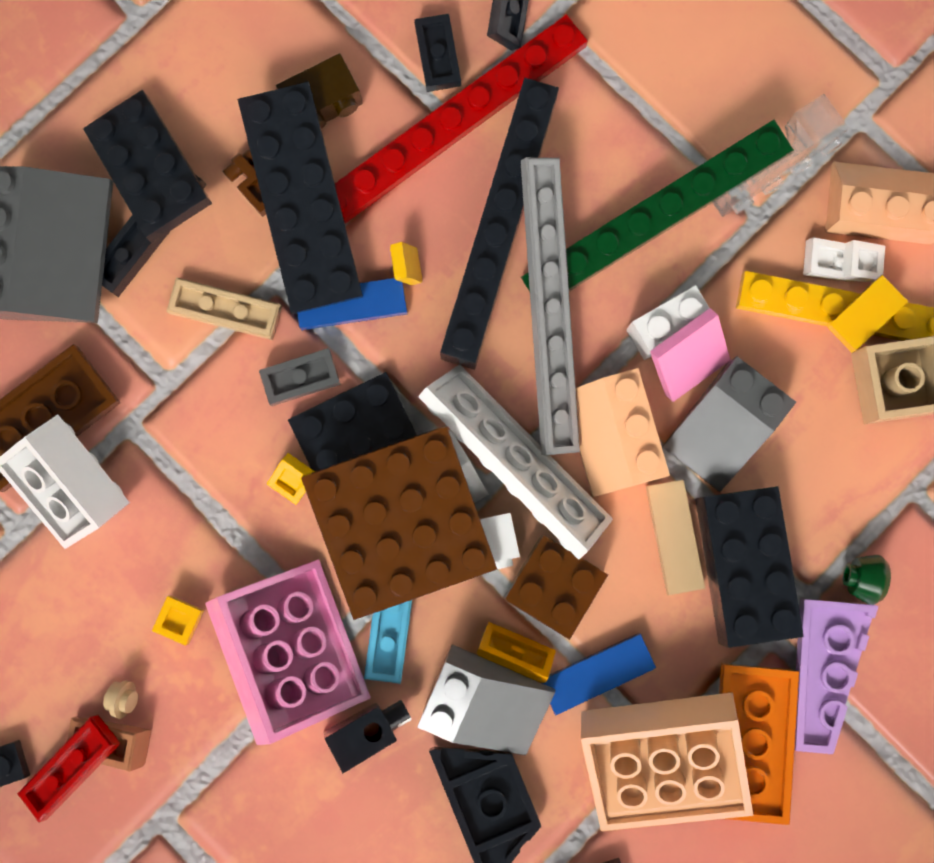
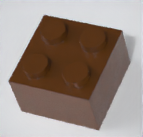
M541 535L503 598L570 640L609 574L582 558L578 559L571 551H568L547 536Z

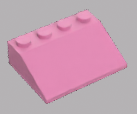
M319 559L216 597L205 603L257 745L272 744L371 698Z

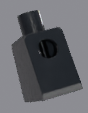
M402 700L384 710H381L379 705L375 703L323 732L324 739L343 774L396 742L397 739L393 730L412 719ZM372 722L379 725L377 734L371 737L364 735V729Z

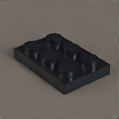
M386 372L288 419L309 466L314 471L417 435Z

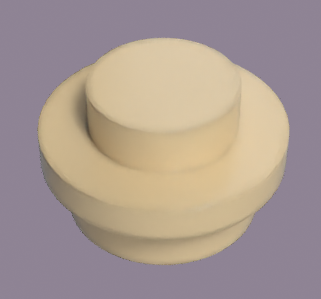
M125 680L114 682L110 685L105 694L103 706L106 711L110 712L112 717L122 719L134 710L138 702L135 684Z

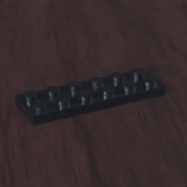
M305 82L237 99L291 314L294 315L363 298L310 83Z

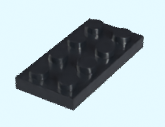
M143 90L83 128L144 236L151 243L212 204V201L150 98Z

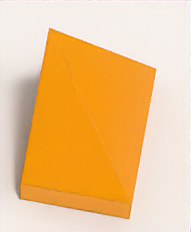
M488 622L477 654L540 683H546L556 650Z

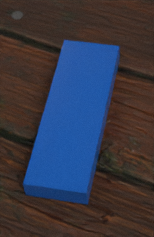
M391 278L360 283L363 298L298 313L299 328L301 330L408 315L403 282Z
M637 633L550 674L546 683L542 684L556 689L550 703L556 716L656 669V666L641 634Z

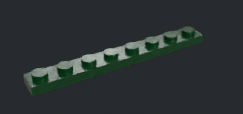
M775 119L566 249L569 291L791 155L794 149ZM526 273L521 279L530 292L529 273Z

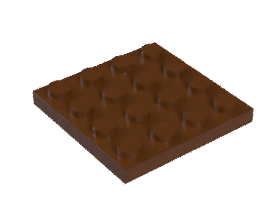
M447 425L301 477L353 620L498 570Z

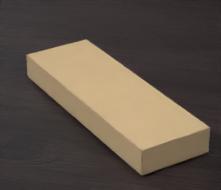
M176 277L166 312L175 316L273 340L282 305Z
M684 480L646 486L667 595L705 589Z

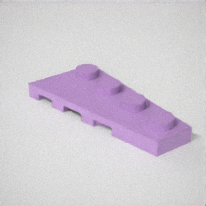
M800 599L799 610L804 637L798 638L796 671H799L794 750L834 754L848 708L846 702L850 689L854 687L858 673L856 669L861 653L866 649L869 639L867 633L872 618L876 616L878 605Z

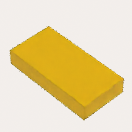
M881 275L826 327L852 353L898 312L908 300Z

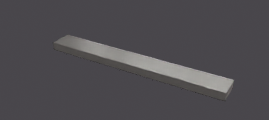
M526 157L521 160L541 455L580 452L560 158Z

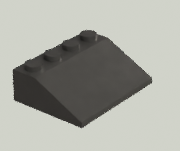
M0 166V319L98 323L113 181L111 179L24 166Z

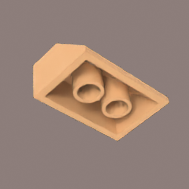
M833 162L831 165L826 232L932 245L934 243V173Z
M639 368L607 376L576 388L580 455L592 497L670 476Z

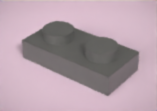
M329 348L259 370L270 406L341 385Z

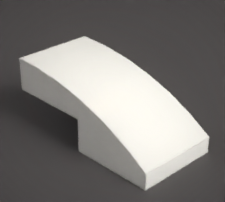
M813 237L806 240L803 275L844 281L874 282L884 272L885 246L857 240L842 243Z

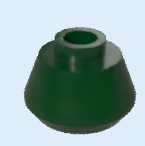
M881 555L855 558L851 564L848 563L844 568L843 584L847 586L850 594L866 604H877L888 593L891 582L890 565Z

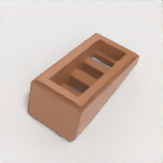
M76 716L71 718L67 741L88 718ZM104 721L113 734L118 737L121 744L117 747L116 753L112 752L101 764L129 772L143 767L146 763L151 730Z

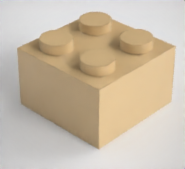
M934 336L865 346L851 353L864 424L934 414Z

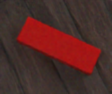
M99 715L91 716L17 793L39 823L47 820L121 744Z

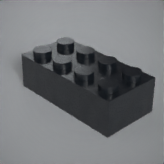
M779 486L695 498L718 643L732 648L804 637Z

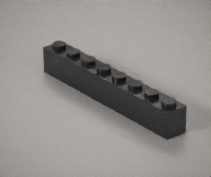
M528 78L523 80L440 351L441 360L476 369L524 211L521 160L526 157L540 158L555 109L559 87Z

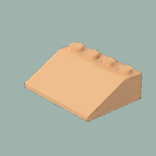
M733 692L581 711V743L601 831L753 816Z

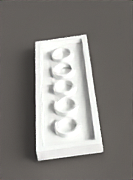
M460 364L427 386L418 396L427 405L428 410L433 415L439 417L453 431L454 436L479 458L481 464L491 470L506 485L507 490L515 497H518L532 512L535 519L544 524L559 539L561 545L568 551H571L578 559L590 550L612 522L613 518L550 455H541V446Z

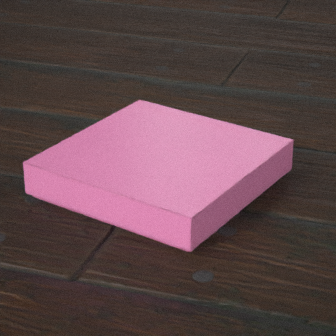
M712 309L706 310L650 351L664 393L672 402L731 361L719 316Z

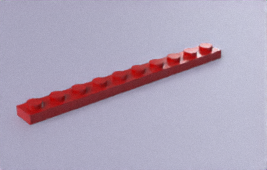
M567 14L338 180L335 186L345 224L518 98L524 78L540 82L585 49L588 40Z

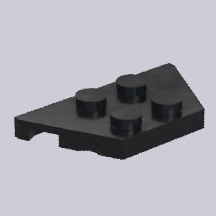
M449 747L430 748L429 753L474 863H512L520 853L521 847L526 841H530L541 828V822L513 754L492 750Z

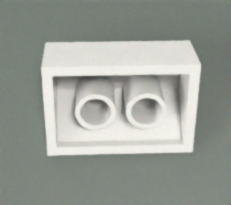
M58 414L25 436L0 456V472L64 549L100 528L130 503L123 495L120 486L109 478L99 465L97 458L87 451L76 437L72 427L65 423Z

